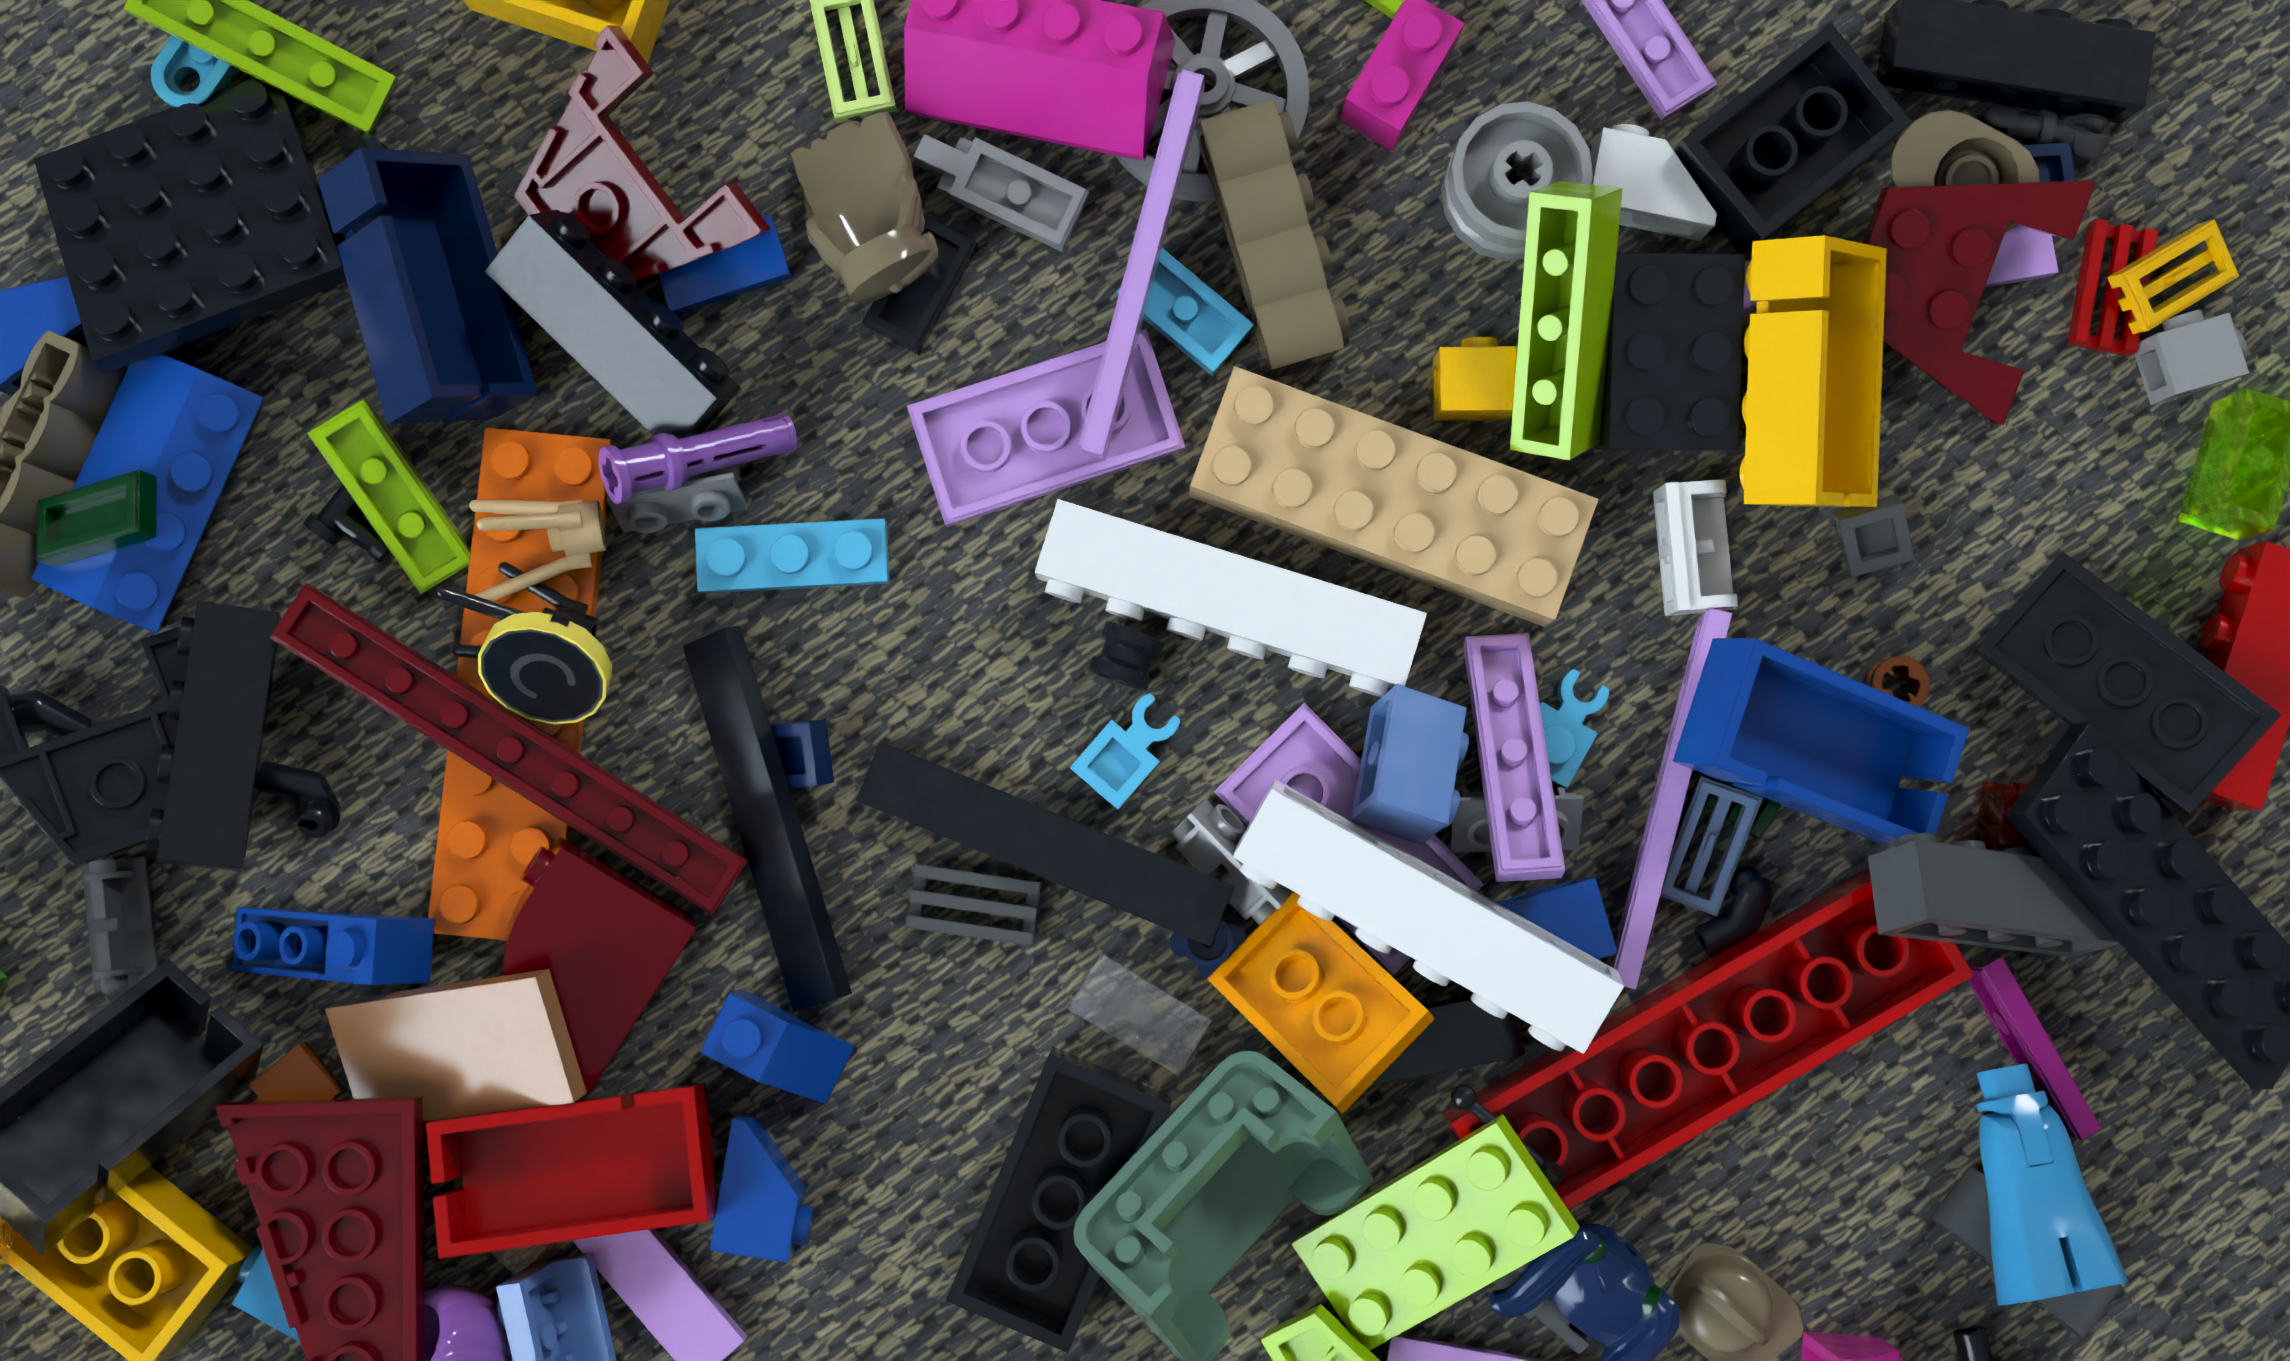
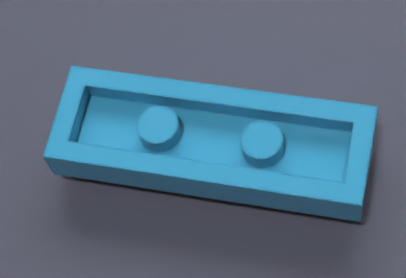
M885 518L695 528L697 591L701 594L890 584L888 533Z

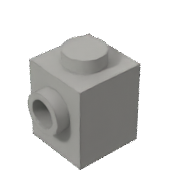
M2199 309L2167 319L2162 322L2164 331L2139 342L2138 351L2134 354L2150 405L2223 385L2249 374L2246 364L2247 344L2242 333L2234 327L2230 312L2204 320L2202 311Z

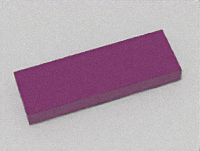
M1980 953L1966 961L1974 974L1967 981L2015 1065L2028 1063L2035 1091H2045L2048 1105L2060 1116L2069 1137L2084 1140L2101 1130L2100 1125L2003 957Z

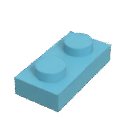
M1162 248L1143 319L1213 377L1253 331L1254 324ZM1121 287L1117 291V298L1119 296Z

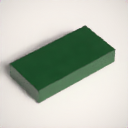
M141 470L38 500L37 561L53 567L156 538V476Z

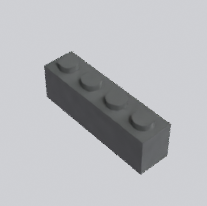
M1914 833L1896 838L1894 840L1895 847L1868 856L1878 934L2074 957L2120 944L2042 857L2034 856L2033 849L2015 847L1994 851L1987 850L1983 841L1966 840L1945 844L1938 843L1934 834Z

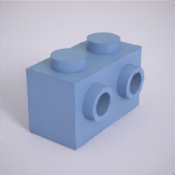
M1395 684L1374 703L1369 714L1351 822L1418 844H1423L1441 829L1450 826L1456 816L1460 802V794L1457 790H1454L1457 768L1463 762L1469 744V736L1463 732L1467 707L1399 684Z

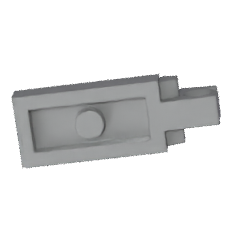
M924 134L913 156L916 161V167L940 178L936 187L937 191L949 196V200L1060 252L1064 251L1089 198V191L976 137L973 141L960 137L956 147L953 148Z

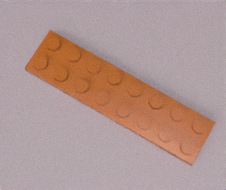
M485 427L477 500L565 502L583 499L584 502L599 501L604 530H606L608 494L601 479L598 455L602 447L615 446V442L611 439ZM475 512L466 593L475 595L485 591L487 588L509 580L510 578L501 574L498 570L501 562H508L523 572H529L563 558L566 554L564 550L552 552L547 529L481 531L476 525L480 518L503 517L513 514ZM603 551L591 553L592 567L569 570L542 581V583L567 598L588 604L586 614L596 617ZM526 589L494 601L526 613H542L545 607L557 610L556 607ZM464 608L460 644L483 645L493 625L501 620ZM458 657L456 676L496 700L487 691L478 674V659ZM524 718L578 753L581 752L584 719L576 723L553 725ZM449 750L447 751L428 918H434V934L505 940L515 907L528 886L527 883L520 880L524 870L541 846L551 851L560 837L570 842L572 827Z

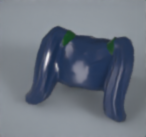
M1597 1223L1579 1225L1580 1228L1573 1238L1532 1260L1513 1285L1508 1288L1492 1291L1490 1296L1492 1310L1499 1315L1509 1318L1528 1313L1549 1297L1565 1319L1585 1335L1604 1345L1603 1352L1598 1361H1652L1670 1343L1680 1324V1307L1664 1289L1655 1285L1651 1270L1642 1255L1630 1243L1624 1242L1611 1228Z

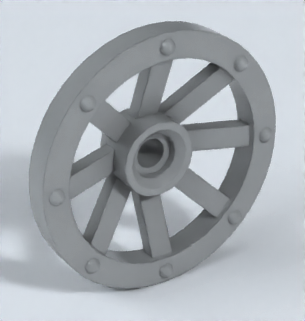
M1151 0L1140 7L1164 12L1168 23L1187 17L1208 16L1200 54L1193 55L1171 28L1176 41L1171 62L1177 69L1176 71L1168 70L1163 93L1173 94L1178 72L1181 73L1182 69L1202 74L1204 79L1214 84V88L1211 91L1204 92L1176 195L1177 199L1196 202L1216 201L1209 175L1197 174L1201 148L1196 125L1200 120L1230 112L1231 105L1243 108L1274 99L1278 113L1289 112L1298 144L1303 132L1309 105L1308 71L1298 43L1285 24L1273 12L1255 0ZM1227 20L1247 28L1262 40L1257 45L1225 61L1219 58ZM1276 59L1285 81L1286 99L1236 83L1235 80ZM1172 96L1159 106L1150 140L1163 131ZM1147 154L1145 161L1116 156L1129 173L1148 186L1155 161L1153 157Z

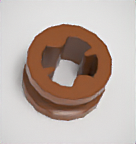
M1906 656L1890 657L1875 663L1867 672L1864 684L1894 696L1893 691L1883 689L1882 681L1885 677L1894 676L1891 668L1900 669V678L1911 683L1910 693L1899 695V698L1918 707L1927 698L1930 688L1929 677L1924 667L1915 659Z

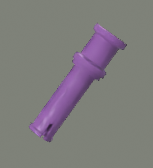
M784 412L760 420L728 426L677 439L672 434L659 433L652 436L650 443L621 450L614 445L602 447L598 455L599 470L608 496L615 504L628 502L631 494L658 487H663L667 491L677 490L687 482V478L690 476L736 466L773 455L792 453L797 447V436L791 418L785 416Z

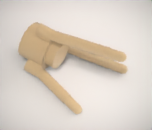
M476 499L472 500L469 504L473 512L513 514L503 517L480 518L476 523L479 530L547 529L552 552L564 550L566 554L563 558L487 588L485 591L475 594V596L494 602L566 571L592 567L591 553L606 551V537L599 501L584 502L583 499L565 502Z

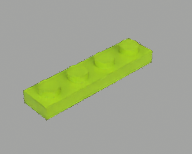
M127 0L124 9L129 14L363 133L367 131L373 132L398 82L396 76L249 0Z

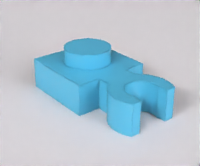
M1575 669L1568 671L1559 681L1557 695L1560 703L1557 709L1540 702L1552 783L1559 787H1564V789L1569 787L1598 734L1582 723L1586 715L1599 711L1605 705L1609 696V688L1601 685L1598 686L1589 702L1577 700L1573 694V685L1577 681L1580 672Z
M1150 693L1140 698L1135 704L1132 712L1133 724L1127 731H1124L1111 720L1070 767L1071 770L1117 810L1120 809L1160 763L1146 749L1153 742H1162L1172 737L1180 724V719L1175 715L1168 721L1166 726L1160 729H1153L1146 724L1144 714L1155 701V697Z

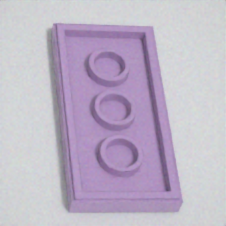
M1147 329L1140 330L1106 459L1084 454L1079 447L1106 342L908 405L907 409L945 526L949 527L1185 450V444Z
M1303 703L1214 793L1247 827L1274 779L1351 821L1361 759ZM1357 824L1475 891H1478L1484 885L1450 852L1448 847L1436 835H1433L1423 844H1418ZM1336 916L1391 974L1394 975L1411 958L1395 948H1392L1390 953L1386 954L1370 947L1355 935L1358 927Z

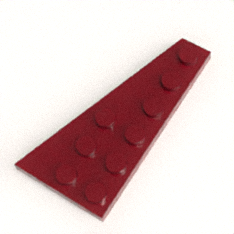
M422 1097L225 1102L214 1105L222 1128L228 1127L239 1160L234 1162L241 1186L247 1185L260 1222L256 1230L289 1328L295 1327L306 1361H425Z

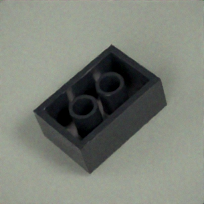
M1830 23L1683 138L1674 149V152L1716 211V226L1739 254H1745L1746 257L1752 252V241L1768 240L1885 148L1913 121L1832 23Z
M1617 253L1600 442L1595 445V450L1714 452L1739 450L1745 254Z

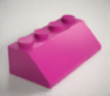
M911 0L904 26L905 111L909 114L1145 161L1176 41L1164 12L1102 0Z

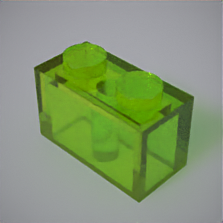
M2246 388L2212 402L2178 518L2179 522L2236 540L2275 530L2290 479V401Z

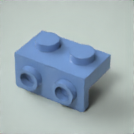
M583 1254L535 1262L496 1286L499 1298L498 1317L501 1325L506 1329L513 1361H617L595 1261L592 1255Z

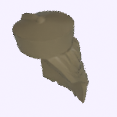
M878 112L864 117L861 123L849 121L828 131L825 140L820 138L813 140L810 149L800 147L790 153L803 192L809 242L817 249L825 264L840 274L851 302L869 303L893 293H898L921 277L937 260L938 247L935 237L930 231L922 235L925 219L921 196L918 192L917 183L914 180L911 161L905 143L888 112Z

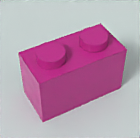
M1404 0L1345 98L1339 121L1393 152L1456 48L1465 23L1426 0Z

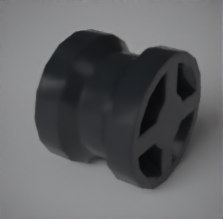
M1106 621L1102 631V636L1105 640L1104 646L1100 654L1092 657L1088 670L1131 688L1147 692L1151 681L1148 674L1149 666L1153 659L1160 657L1165 643L1134 629Z

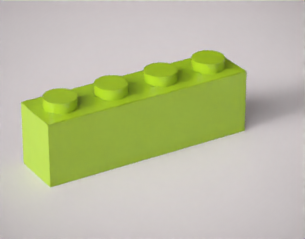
M1560 181L1529 192L1510 450L1571 460L1600 442L1623 188Z

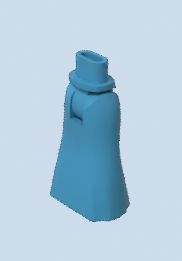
M2028 1063L1976 1073L1984 1102L1976 1104L1978 1113L1993 1111V1113L1980 1117L1978 1135L1987 1191L1991 1256L1997 1305L2036 1301L2127 1283V1276L2110 1235L2085 1185L2066 1127L2060 1116L2048 1105L2045 1091H2035Z

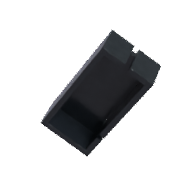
M169 959L0 1088V1216L42 1255L93 1214L96 1196L105 1204L216 1111L214 1105L227 1102L256 1078L264 1044L222 1006L210 1014L205 1042L201 1040L198 1036L205 1031L211 997Z

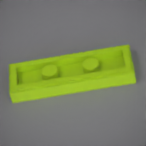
M366 397L307 433L420 594L469 566L470 546Z

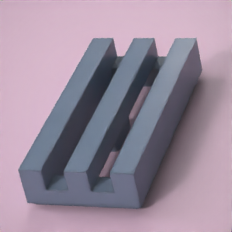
M1699 772L1675 835L1660 896L1717 916L1763 797L1737 788L1729 782L1714 780L1712 777ZM1708 794L1716 795L1718 797L1683 888L1674 886L1675 880ZM1731 802L1742 804L1707 897L1696 894Z

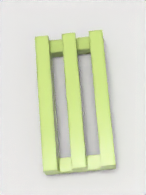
M810 0L836 123L849 121L848 118L857 116L864 118L880 111L888 113L897 111L874 0ZM857 4L862 6L880 95L869 97L850 9V6ZM828 10H838L856 100L844 101L826 15Z

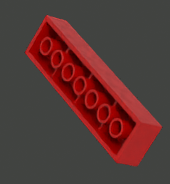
M1868 867L1760 929L1754 935L1734 944L1604 1019L1584 1054L1568 1045L1565 1046L1563 1051L1552 1049L1477 1092V1101L1496 1117L1503 1114L1515 1133L1545 1160L1551 1159L1564 1170L1566 1178L1554 1190L1569 1210L1969 979L1974 974L1955 943L1878 934L1870 869ZM1453 1106L1441 1113L1457 1141L1485 1125L1469 1110H1459Z

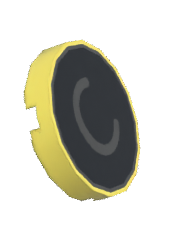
M541 612L512 614L495 623L478 653V674L487 691L506 709L529 720L553 725L576 723L597 712L609 691V683L612 678V663L604 646L592 634L569 621L567 627L560 623L551 622L553 615Z

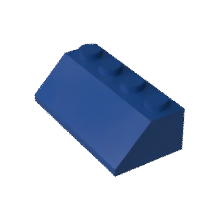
M160 353L130 364L72 490L136 470L156 476V538L57 567L39 562L31 579L93 609L157 633L162 627L265 400L264 397Z

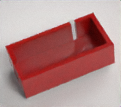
M706 1083L650 1090L638 1094L627 1093L583 1099L568 1104L446 1118L426 1123L431 1184L446 1182L461 1176L463 1189L452 1190L433 1197L439 1259L707 1222L716 1215L718 1192Z

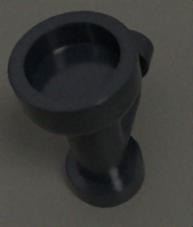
M343 484L319 514L311 512L303 522L314 534L334 546L344 536L353 544L368 551V555L378 563H381L390 552L375 529L354 513L358 505Z

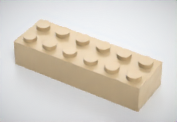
M1236 366L1233 368L1189 489V497L1540 626H1545L1556 620L1599 500L1598 498Z

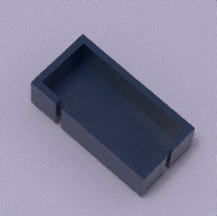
M361 147L318 178L333 234H345L346 240L339 244L337 249L388 424L438 422L446 417L447 422L490 420L499 417L538 394L511 298L485 272L498 253L469 154Z

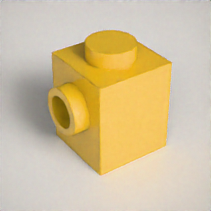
M1471 337L1461 340V347H1440L1433 358L1434 421L1509 420L1513 413L1517 346L1499 347V339Z

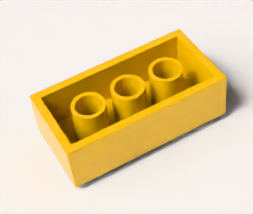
M151 1166L145 1169L105 1204L96 1196L93 1214L43 1255L0 1216V1258L129 1361H168L177 1356L237 1280L242 1264L254 1249Z

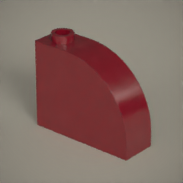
M560 837L551 851L541 846L521 876L520 880L527 883L528 886L517 903L509 922L504 946L503 976L545 969L550 970L586 1092L589 1094L697 927L693 916Z

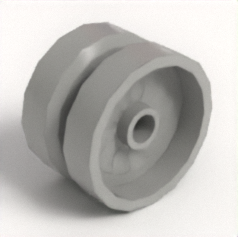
M1528 101L1500 104L1476 117L1459 138L1448 163L1441 187L1444 215L1457 238L1478 254L1502 261L1524 259L1529 192L1560 181L1591 184L1593 170L1590 149L1577 126L1557 110ZM1509 180H1515L1517 183L1513 185Z

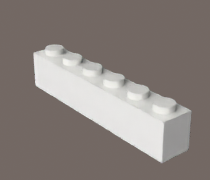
M1057 499L1035 569L1037 579L1047 582L1044 592L1052 596L1075 603H1081L1084 593L1108 601L1105 611L1113 615L1142 622L1144 612L1169 619L1166 630L1177 635L1202 641L1205 631L1230 638L1227 649L1261 660L1264 659L1266 650L1291 657L1288 668L1294 671L1323 679L1327 669L1352 676L1349 687L1379 697L1387 693L1388 688H1392L1395 684L1405 686L1427 613L1060 499Z
M1274 779L1250 821L1233 855V858L1243 863L1240 871L1251 880L1270 889H1274L1277 883L1301 895L1297 902L1308 912L1326 921H1332L1335 915L1358 927L1355 935L1365 944L1386 954H1389L1392 948L1401 951L1415 959L1412 965L1413 968L1427 979L1442 986H1447L1450 980L1473 992L1470 999L1478 1007L1501 1019H1504L1508 1012L1531 1024L1528 1032L1534 1038L1557 1051H1563L1565 1046L1568 1045L1584 1054L1624 988L1618 970Z

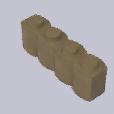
M1274 99L1200 120L1196 125L1198 141L1214 190L1222 225L1231 248L1240 287L1249 310L1251 322L1254 324V335L1266 371L1343 349L1342 335L1350 333L1349 318L1341 297L1331 298L1327 288L1325 274L1333 272L1332 259L1324 236L1314 237L1309 225L1307 212L1315 210V200L1307 175L1305 173L1296 175L1291 162L1289 151L1297 149L1298 144L1289 112L1278 113Z
M50 330L37 341L31 350L22 372L20 389L9 399L0 414V591L25 599L40 585L39 582L31 579L39 563L37 561L38 500L73 489L129 367L124 366L104 374L92 362L88 347Z

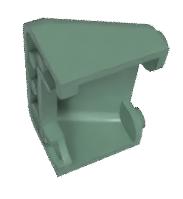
M1240 1051L1231 1054L1220 1062L1088 1203L1076 1219L1073 1231L1074 1241L1090 1265L1181 1361H1212L1227 1342L1230 1330L1228 1316L1218 1302L1208 1294L1294 1198L1308 1210L1318 1215L1331 1216L1341 1213L1351 1206L1374 1179L1338 1113L1266 1056L1256 1051Z

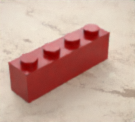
M2268 541L2239 548L2237 553L2232 554L2228 558L2219 579L2220 588L2225 589L2219 611L2209 617L2200 636V646L2206 649L2205 658L2282 714L2204 799V801L2232 811L2262 810L2290 724V549Z

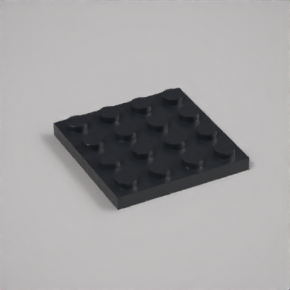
M255 77L215 91L207 101L200 105L187 103L179 107H172L34 158L91 359L104 374L347 282L337 249L340 243L337 234H333L319 182L289 95Z

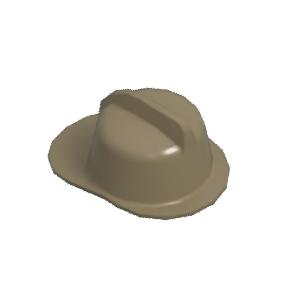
M1953 110L1929 112L1913 121L1898 137L1891 156V178L1895 187L2040 182L2039 169L2030 151L2015 139L1974 117ZM2009 222L2006 232L2019 225Z
M1714 1243L1697 1245L1666 1292L1677 1302L1681 1309L1680 1324L1677 1332L1709 1361H1772L1803 1336L1804 1326L1799 1307L1789 1294L1747 1256L1728 1245Z

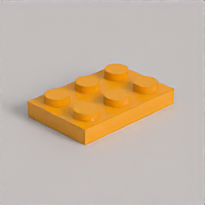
M1293 891L1285 903L1278 910L1275 909L1207 980L1343 1114L1435 1018L1429 1010L1333 921L1323 920L1300 906L1297 901L1301 895Z

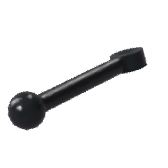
M1460 1084L1452 1090L1451 1102L1455 1108L1469 1110L1484 1124L1497 1118L1477 1101L1476 1092L1471 1086ZM1520 1138L1552 1187L1556 1188L1566 1178L1564 1170L1551 1159L1545 1160Z

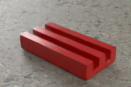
M2096 218L2088 224L2067 345L2129 357L2137 353L2141 333L2132 334L2128 322L2135 319L2132 310H2127L2123 312L2119 340L2114 339L2120 307L2117 300L2121 298L2122 288L2112 289L2108 278L2097 335L2089 334L2105 240L2114 241L2107 276L2109 277L2127 266L2130 245H2135L2132 262L2155 250L2158 230L2146 228L2142 231L2133 230L2134 226L2121 223L2118 226L2108 225L2109 221ZM2151 272L2139 279L2142 285L2150 281Z

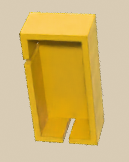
M1826 235L1752 241V260L1747 267L1746 284L1751 294L1750 301L1757 302V313L1750 314V325L1744 336V350L1748 358V387L1742 400V416L1746 424L1745 456L1740 465V482L1744 489V504L1803 507H1877L1887 248Z

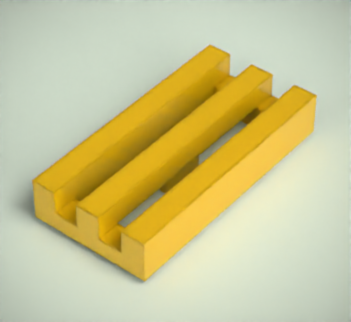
M2214 219L2195 225L2107 278L2112 289L2122 288L2125 296L2117 301L2122 312L2132 310L2135 319L2128 322L2132 334L2151 330L2239 277V274ZM2205 240L2208 247L2146 284H2141L2140 278ZM2210 262H2215L2218 270L2157 306L2151 307L2148 299Z

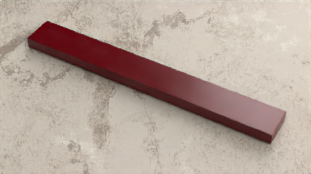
M306 583L269 637L712 916L715 915L750 861L523 717L506 709L496 700L313 585Z

